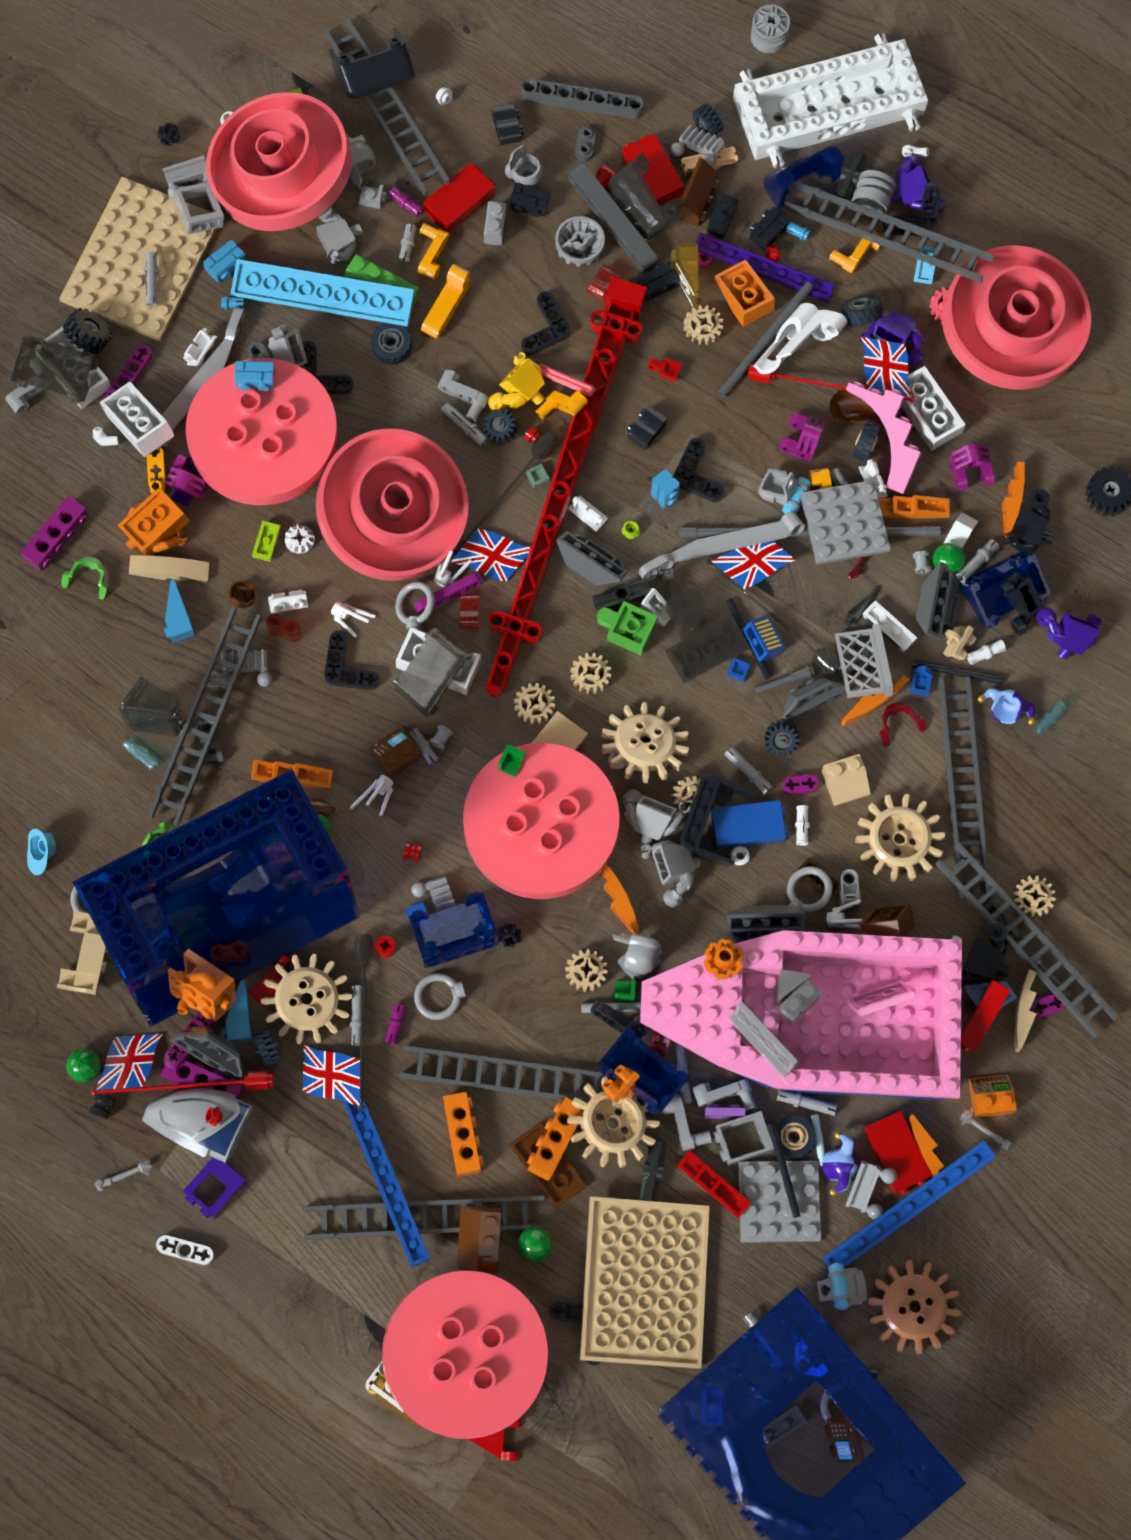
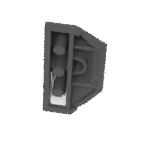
M566 530L557 539V544L565 564L595 585L618 583L628 573L627 568L624 567V564L617 556L588 537L572 534Z
M942 563L935 567L922 584L916 620L924 633L938 640L944 638L947 630H954L960 599L959 587L955 578L956 573Z
M814 678L808 681L806 686L792 689L789 692L790 694L788 695L780 722H783V720H786V723H789V721L793 722L846 695L845 685L826 678L818 680Z
M785 905L743 906L727 913V933L738 942L783 930L805 931V911Z
M204 1027L170 1038L171 1042L222 1073L227 1078H234L236 1080L243 1078L241 1056L237 1048L232 1046L229 1040L217 1036L212 1029Z

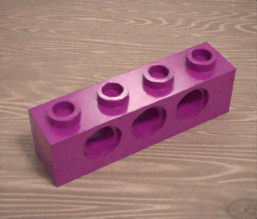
M67 496L21 551L23 559L40 571L44 567L47 568L51 564L54 555L62 551L64 543L75 535L79 525H83L88 518L86 508ZM66 518H72L71 522L64 523V520ZM60 532L58 537H52L53 533ZM43 546H48L46 551H40Z
M177 1055L174 1058H170V1061H177ZM188 1058L177 1069H169L164 1066L160 1075L162 1079L173 1084L198 1083L199 1078L202 1076L208 1077V1082L236 1080L234 1078H230V1080L223 1078V1074L216 1070L210 1072L201 1063L194 1062L192 1064L187 1061ZM184 1068L190 1069V1074L187 1077L180 1076V1072ZM241 1084L226 1085L224 1092L234 1094L236 1096L235 1099H240L244 1088ZM217 1086L190 1087L184 1089L188 1090L202 1088L216 1090Z

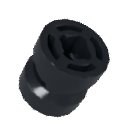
M97 1094L95 1097L96 1102L91 1106L89 1112L107 1120L110 1115L109 1110L114 1106L115 1100L105 1095Z

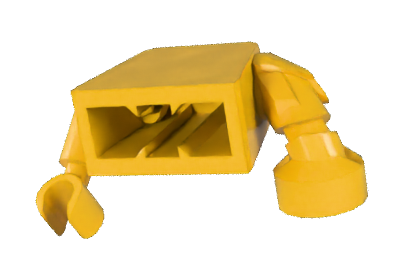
M520 352L518 357L514 356L513 362L517 366L499 384L509 394L504 395L498 392L489 397L488 404L492 410H505L507 405L515 409L524 405L530 399L538 405L544 400L543 395L539 392V389L544 385L540 366L530 360V358L525 359V353Z

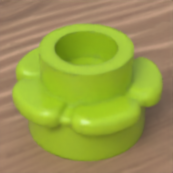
M628 521L624 523L622 534L626 538L633 539L640 534L639 525L636 522Z

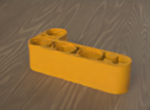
M456 264L451 266L447 274V283L421 326L422 332L436 339L441 336L470 286V271Z

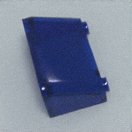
M832 146L814 150L768 173L764 178L763 186L777 209L784 207L785 197L790 192L788 188L794 182L816 172L819 179L824 176L829 177L831 182L838 180L845 157L838 148Z
M1016 553L974 574L965 583H959L961 591L983 627H995L998 625L1000 616L1015 609L1010 604L1007 595L1005 596L1004 589L1001 588V585L1007 582L1008 577L1013 573L1017 572L1021 576L1032 580L1040 602L1045 601L1046 597L1051 595L1035 553Z
M473 892L468 895L465 903L431 914L423 912V910H417L409 916L424 968L441 965L498 945V934L483 892Z
M628 1026L599 1061V1071L607 1078L611 1076L615 1080L618 1079L615 1070L619 1065L635 1071L640 1077L634 1083L636 1086L632 1089L633 1093L647 1105L646 1109L651 1114L655 1115L657 1113L661 1115L689 1082L691 1076L683 1070L682 1072L680 1070L677 1072L678 1067L673 1066L644 1043L642 1038L638 1040L639 1037L635 1035L636 1032Z

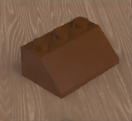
M701 157L698 159L683 194L678 214V220L697 227L700 221L705 220L707 214L705 209L711 205L714 197L712 192L713 190L717 191L720 183L717 180L718 172Z
M911 904L875 908L860 924V929L868 935L907 937L915 927Z
M461 1205L457 1266L477 1272L497 1273L501 1208Z

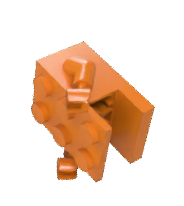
M159 487L144 502L132 506L127 517L117 526L128 536L129 540L125 544L132 551L138 547L145 556H153L155 553L170 549L176 545H185L188 537L182 539L183 532L181 530L190 520Z
M188 949L183 954L185 972H177L171 967L168 969L170 992L174 997L181 998L178 1003V1013L185 1015L188 1013L189 1008H193V1010H199L205 1018H210L216 1022L236 1002L235 980Z

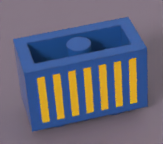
M769 616L752 620L743 629L759 662L777 657L785 649L783 640L778 635Z

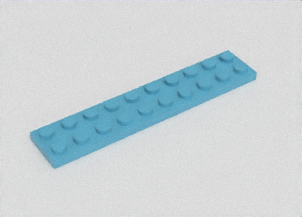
M237 259L230 295L409 327L415 290Z

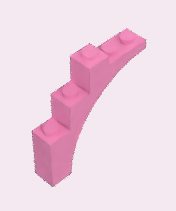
M855 381L853 384L848 383L846 390L871 406L884 424L890 441L892 457L890 475L886 487L904 495L922 454L918 451L919 448L914 445L908 444V447L905 446L913 427L910 424V419L902 416L899 419L896 418L904 401V396H901V391L893 388L891 391L886 390L884 396H881L882 392L871 388V391L864 389L865 385Z

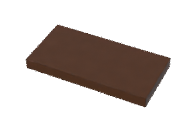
M539 1122L509 1144L526 1170L530 1165L527 1161L531 1153H536L539 1148L536 1146L540 1135L545 1136L547 1132L542 1122ZM550 1135L551 1140L556 1142L554 1138ZM541 1152L543 1158H551L549 1152ZM563 1153L549 1181L528 1171L555 1210L588 1187L565 1153Z

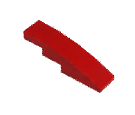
M690 1150L677 1164L683 1172L738 1219L751 1205L744 1196Z

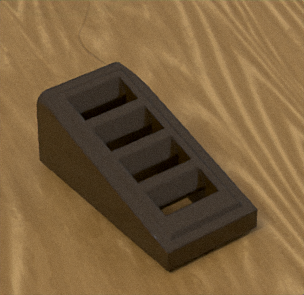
M808 858V859L797 869V870H799V869L804 868V867H810V866H812V867L820 868V869H822L823 871H825V870H824L823 868H821L817 863H815L811 858ZM827 873L832 882L833 893L835 889L838 887V882L829 873ZM814 874L802 876L821 896L824 895L825 886L823 881L819 885L817 884L821 879L820 877L815 876L811 879Z

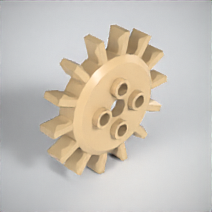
M647 702L642 703L641 714L635 715L630 707L625 705L623 714L626 719L623 721L611 714L609 723L616 727L617 730L613 731L603 728L601 735L602 738L614 740V743L602 745L601 750L602 754L616 752L617 756L610 761L609 767L611 769L624 763L628 766L625 770V779H629L634 770L642 771L643 783H648L650 771L655 770L662 780H666L667 770L664 766L667 764L677 771L681 769L682 762L673 757V755L677 754L687 757L689 747L676 745V742L686 741L689 734L688 731L674 733L673 729L680 723L678 716L666 722L662 719L665 714L664 706L658 709L656 715L648 714ZM648 737L651 741L644 743L640 738Z
M890 794L886 795L884 798L886 810L881 812L873 803L868 807L869 811L876 817L874 822L865 818H860L858 821V825L870 830L869 835H859L855 838V843H869L871 848L861 855V860H868L870 857L875 856L879 863L875 865L873 873L877 875L881 872L884 865L891 867L890 878L893 882L896 881L899 875V869H906L910 881L915 880L916 872L913 866L916 864H920L929 873L933 867L924 858L926 854L940 858L943 853L940 849L931 846L932 840L940 841L945 838L944 832L932 833L930 826L936 824L940 819L939 815H934L926 820L921 815L926 809L927 802L925 801L918 805L917 810L908 808L910 802L909 794L904 795L901 807H894ZM897 825H903L904 829H898ZM897 834L902 835L905 839L904 843H896L894 836ZM887 835L889 840H883L882 836ZM909 840H914L916 844L910 845ZM898 850L900 855L896 856L893 852Z
M312 954L310 957L309 967H301L300 959L297 955H293L292 963L295 970L288 973L282 965L277 964L275 966L276 971L282 975L283 979L280 983L266 979L264 982L267 987L276 990L274 998L265 997L261 999V1004L276 1005L277 1012L270 1014L266 1018L267 1023L274 1022L277 1018H281L285 1022V1025L279 1031L278 1035L280 1037L286 1035L290 1027L297 1029V1044L302 1043L304 1031L310 1030L313 1032L316 1043H320V1027L325 1025L330 1032L336 1034L338 1029L330 1019L333 1015H338L341 1018H348L349 1016L345 1010H340L337 1006L339 1000L348 1001L352 999V994H338L336 986L343 984L348 978L346 975H343L336 980H332L328 976L329 972L334 968L335 963L333 961L327 963L323 971L316 969L317 954ZM300 982H306L307 987L301 989L299 987ZM322 991L324 997L320 999L316 996V993ZM304 993L311 994L313 1000L310 1004L302 1003L301 996ZM291 999H296L297 1005L291 1006L289 1004V1001ZM312 1008L314 1015L309 1016L307 1010Z
M607 1076L601 1079V1087L608 1080ZM589 1083L586 1084L583 1089L591 1100L586 1103L575 1097L571 1104L583 1111L582 1116L573 1115L567 1119V1123L580 1124L582 1132L572 1136V1143L586 1138L590 1146L584 1150L582 1156L584 1158L589 1157L595 1149L602 1152L600 1159L601 1167H605L608 1163L609 1155H617L619 1167L624 1168L626 1166L624 1153L628 1151L633 1154L634 1158L640 1161L644 1155L637 1147V1143L641 1141L647 1146L652 1147L656 1142L652 1137L644 1134L645 1128L655 1129L660 1125V1121L646 1120L645 1113L651 1111L656 1106L655 1102H649L644 1106L640 1105L637 1099L644 1091L642 1086L635 1090L633 1098L627 1095L624 1100L620 1099L615 1103L604 1095L605 1090L603 1087V1091L597 1094ZM615 1110H620L621 1115H616ZM596 1115H601L603 1120H597ZM608 1119H615L618 1123L617 1128H610L607 1124ZM621 1128L627 1129V1134H623ZM602 1134H608L609 1139H604Z

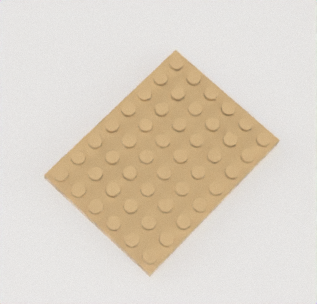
M121 177L59 298L60 302L77 309H89V312H96L95 315L102 316V319L161 341L216 229L188 234L174 199H171L165 193ZM185 202L191 217L211 213L208 210ZM153 251V255L154 252L157 253V268H159V273H157L156 307H150V304L148 307L145 305V253Z
M590 1197L580 1360L701 1369L709 1206Z

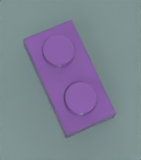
M711 1104L704 1110V1118L738 1119L745 1116V1108H741L740 1105H729V1108H721L719 1104Z

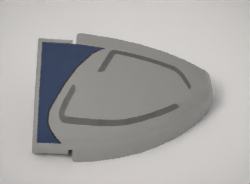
M202 1088L188 1089L165 1095L151 1102L147 1106L142 1120L165 1137L200 1156H207L208 1151L211 1150L209 1156L227 1163L238 1147L253 1106L237 1098L235 1099L236 1096L228 1092ZM217 1106L220 1108L219 1111L223 1113L222 1121L216 1126H211L205 1121L208 1108H215Z

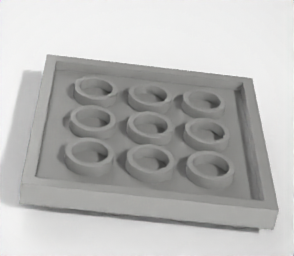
M874 480L802 492L800 494L816 565L890 552V545Z
M777 1161L738 1162L739 1193L751 1203L740 1216L741 1243L821 1241L818 1161H786L801 1217L793 1218Z

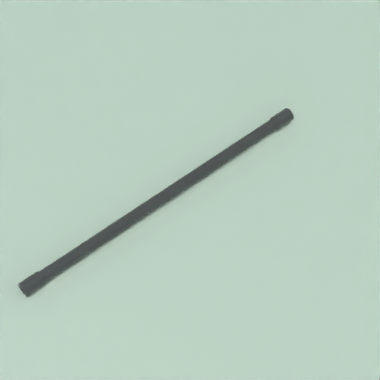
M940 526L885 527L887 536L940 537L941 534ZM679 527V538L711 537L747 528ZM805 527L799 535H790L788 537H810L808 527Z

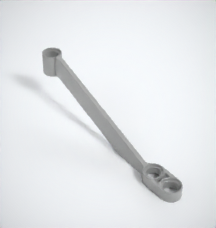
M235 306L223 342L161 415L168 422L172 432L188 414L190 405L199 389L209 378L225 368L244 319V308ZM171 439L162 444L161 447L168 448Z
M790 511L778 522L697 539L670 554H663L646 563L639 569L638 573L642 579L650 581L670 570L676 562L783 539L790 535L797 536L805 529V525L794 511Z

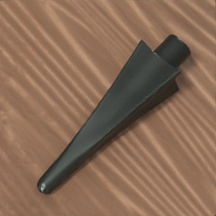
M875 587L869 595L848 611L847 619L844 621L846 625L851 626L853 622L857 624L867 605L878 592L879 587Z

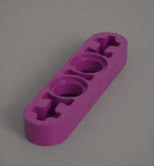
M141 344L136 347L107 390L105 398L117 391L115 388H121L119 382L122 379L128 380L133 385L136 383L152 359V351L148 345ZM146 351L147 356L143 355L141 357L140 352L144 353ZM131 365L139 366L136 372L129 371Z
M479 572L472 573L434 592V608L481 585L483 579ZM427 596L414 604L418 614L424 612L427 605Z
M199 1011L182 1033L191 1031L193 1027H207L211 1029L215 1021L209 1018L205 1020L204 1024V1016ZM173 1043L165 1053L164 1064L169 1069H177L190 1053ZM178 1052L179 1054L177 1055V1061L173 1060L171 1062L170 1058H174V1056Z

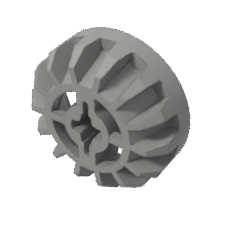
M572 217L565 220L559 226L555 237V248L558 250L559 257L564 258L567 264L572 262L576 264V267H580L581 264L586 263L588 266L591 265L593 260L597 261L600 254L603 253L604 232L596 221L588 217ZM589 246H592L591 252L588 255H585L587 248ZM575 252L576 254H581L582 257H576L570 253Z

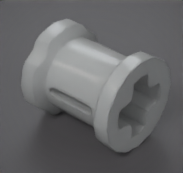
M918 551L913 553L912 556L916 563L915 573L926 574L931 572L932 569L928 562L929 552Z
M438 725V731L433 738H430L429 742L436 748L444 750V745L448 738L453 735V732L443 725Z

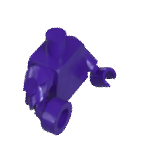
M910 155L904 159L902 166L900 165L896 172V184L899 190L893 192L891 199L893 203L903 200L904 204L911 209L921 210L923 188L931 182L925 167L921 166L920 159ZM930 189V192H928L930 197L929 200H932V194L934 193V190ZM944 198L939 199V202L945 201ZM929 205L925 208L924 211L934 210L935 208L934 206ZM939 205L938 211L944 210L946 206L941 207Z
M897 312L882 316L870 325L868 332L860 335L861 343V337L871 338L873 336L878 340L905 344L906 347L911 340L912 348L907 351L908 364L919 366L923 362L924 354L920 348L923 343L922 333L916 327V323L910 315L904 317Z
M1049 607L1042 608L1036 617L1041 626L1048 627L1047 637L1061 647L1057 655L1065 660L1068 659L1071 652L1081 655L1093 646L1100 633L1097 626L1102 623L1101 618L1096 617V615H1088L1087 620L1064 612L1060 624H1058L1056 613Z

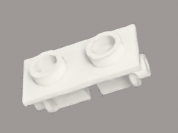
M204 328L199 330L193 340L197 346L190 344L184 353L183 359L188 362L187 365L198 366L201 364L207 351L213 347L217 336L208 335L209 331Z
M871 459L867 461L866 466H859L864 481L874 480L878 498L887 497V487L884 485L881 475H879L877 462Z
M580 495L578 497L575 496L572 504L568 507V510L594 531H597L608 519V517Z
M301 589L289 592V596L286 597L285 592L268 596L271 613L308 608L306 591Z

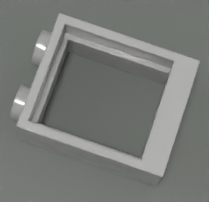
M208 182L175 189L174 201L188 234L223 227L224 215ZM208 196L214 212L191 217L185 200Z
M761 1111L716 1125L713 1132L716 1143H720L722 1148L719 1151L721 1159L727 1163V1166L773 1152L774 1150ZM754 1121L763 1148L731 1158L723 1131Z

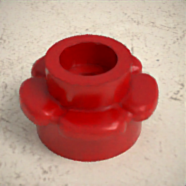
M773 245V247L769 246L766 250V258L775 262L780 259V249H777L776 245Z
M532 426L524 436L527 443L531 441L533 443L536 442L541 435L538 433L539 428L536 429Z
M219 1107L208 1108L205 1116L206 1123L216 1126L222 1121L223 1113L219 1111Z

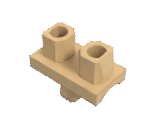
M958 626L953 631L947 630L945 636L948 638L946 642L948 645L943 654L947 657H954L957 660H964L967 656V651L963 647L965 645L971 646L976 640L972 633L974 628L971 626Z

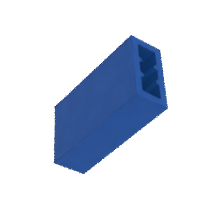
M780 800L711 809L710 815L716 850L731 849L737 846L747 847L781 843L788 836V826L783 821V817H786L785 807L781 806Z

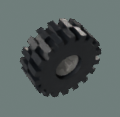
M82 308L74 309L63 325V332L67 334L65 337L71 340V344H76V348H82L86 353L90 351L91 354L95 352L99 354L105 349L112 338L113 331H111V326L107 325L108 322L101 319L102 316L95 315L96 312L94 311L89 312V309L86 308L84 310Z
M1110 466L1108 470L1106 467L1102 468L1101 471L1097 470L1087 484L1085 491L1087 503L1091 502L1089 507L1091 509L1095 507L1096 513L1103 512L1102 516H1107L1108 513H1110V517L1115 516L1116 513L1119 515L1131 503V477L1127 478L1128 473L1126 471L1121 473L1120 468L1114 470V467ZM1108 487L1114 489L1113 494L1111 492L1107 493Z

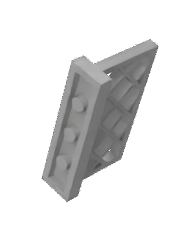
M873 624L872 629L836 633L835 640L847 698L884 693L885 697L893 696V683L880 624ZM869 635L870 637L866 644L858 640L861 636ZM847 638L851 640V642L848 646L840 643V639ZM855 643L863 647L859 652L851 649ZM865 650L873 653L869 659L862 655ZM847 652L855 656L851 661L843 658ZM858 658L866 662L862 668L854 664ZM869 665L876 668L873 674L865 671ZM850 667L858 671L854 677L847 674ZM861 674L869 678L865 683L857 679ZM873 680L879 683L880 687L871 688L868 685ZM853 683L861 687L859 690L850 691V686Z
M740 1002L734 1014L728 1020L770 1065L785 1078L798 1066V1061L743 1002Z

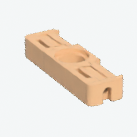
M735 147L720 149L717 152V158L714 159L713 165L715 170L720 169V166L737 164L738 156L736 155ZM704 154L681 159L684 176L693 173L699 157L704 156Z

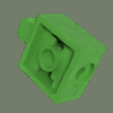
M623 601L618 612L603 607L597 614V623L610 629L607 641L640 656L652 635L658 619L657 615Z

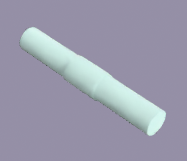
M815 1114L811 1115V1121L816 1133L815 1146L819 1167H822L825 1155L824 1141L819 1115Z

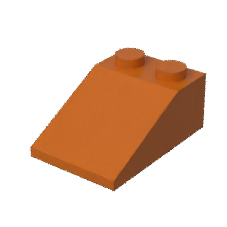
M746 260L715 275V280L726 301L743 327L774 311L775 298Z

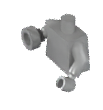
M330 206L317 217L324 221L325 224L317 226L316 230L317 236L328 254L326 257H329L331 263L335 264L336 261L348 260L356 248L355 237L363 234L359 224L349 227L345 219L337 211L332 212V206Z
M284 324L272 329L273 336L269 338L268 349L272 352L274 359L284 360L299 367L308 363L298 329L287 331L288 328Z
M635 789L628 790L622 798L626 811L624 812L625 817L630 825L634 827V830L642 834L641 842L644 844H651L653 839L660 840L662 836H668L677 830L684 818V813L689 812L691 807L689 805L688 809L683 811L681 809L683 801L679 804V812H676V808L647 796H642Z
M671 840L653 844V846L643 844L641 851L647 850L648 852L642 853V857L648 859L653 855L662 885L678 882L676 888H669L663 895L664 902L669 907H678L684 900L683 894L686 890L689 891L692 888L694 881L693 873L695 868L700 867L699 857H691L689 850Z

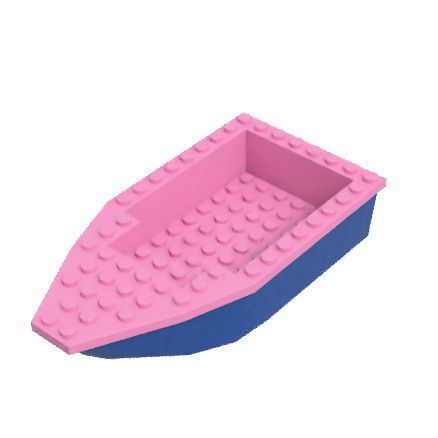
M783 930L733 944V946H740L744 954V958L741 961L743 968L736 977L730 975L728 980H717L714 977V973H707L706 967L703 964L706 956L703 955L642 981L640 1023L717 1066L739 1074L764 1087L801 1093L929 1100L960 1098L962 940ZM720 958L722 961H727L726 958ZM780 970L809 973L811 975L810 982L822 993L820 1000L793 1026L789 1025L777 1013L779 1006L776 1004ZM899 981H903L914 991L916 997L863 1016H859L853 1011L847 1001L849 998ZM740 1002H743L798 1061V1066L785 1078L770 1065L728 1020L734 1014Z

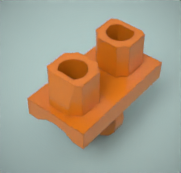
M619 1065L615 1070L618 1079L615 1082L608 1079L602 1085L605 1090L604 1095L615 1103L620 1099L624 1100L627 1095L631 1098L635 1096L632 1089L636 1086L634 1084L635 1081L640 1077L635 1071Z

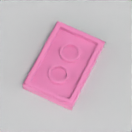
M899 981L849 998L847 1001L853 1011L859 1016H863L916 997L914 991L903 981Z

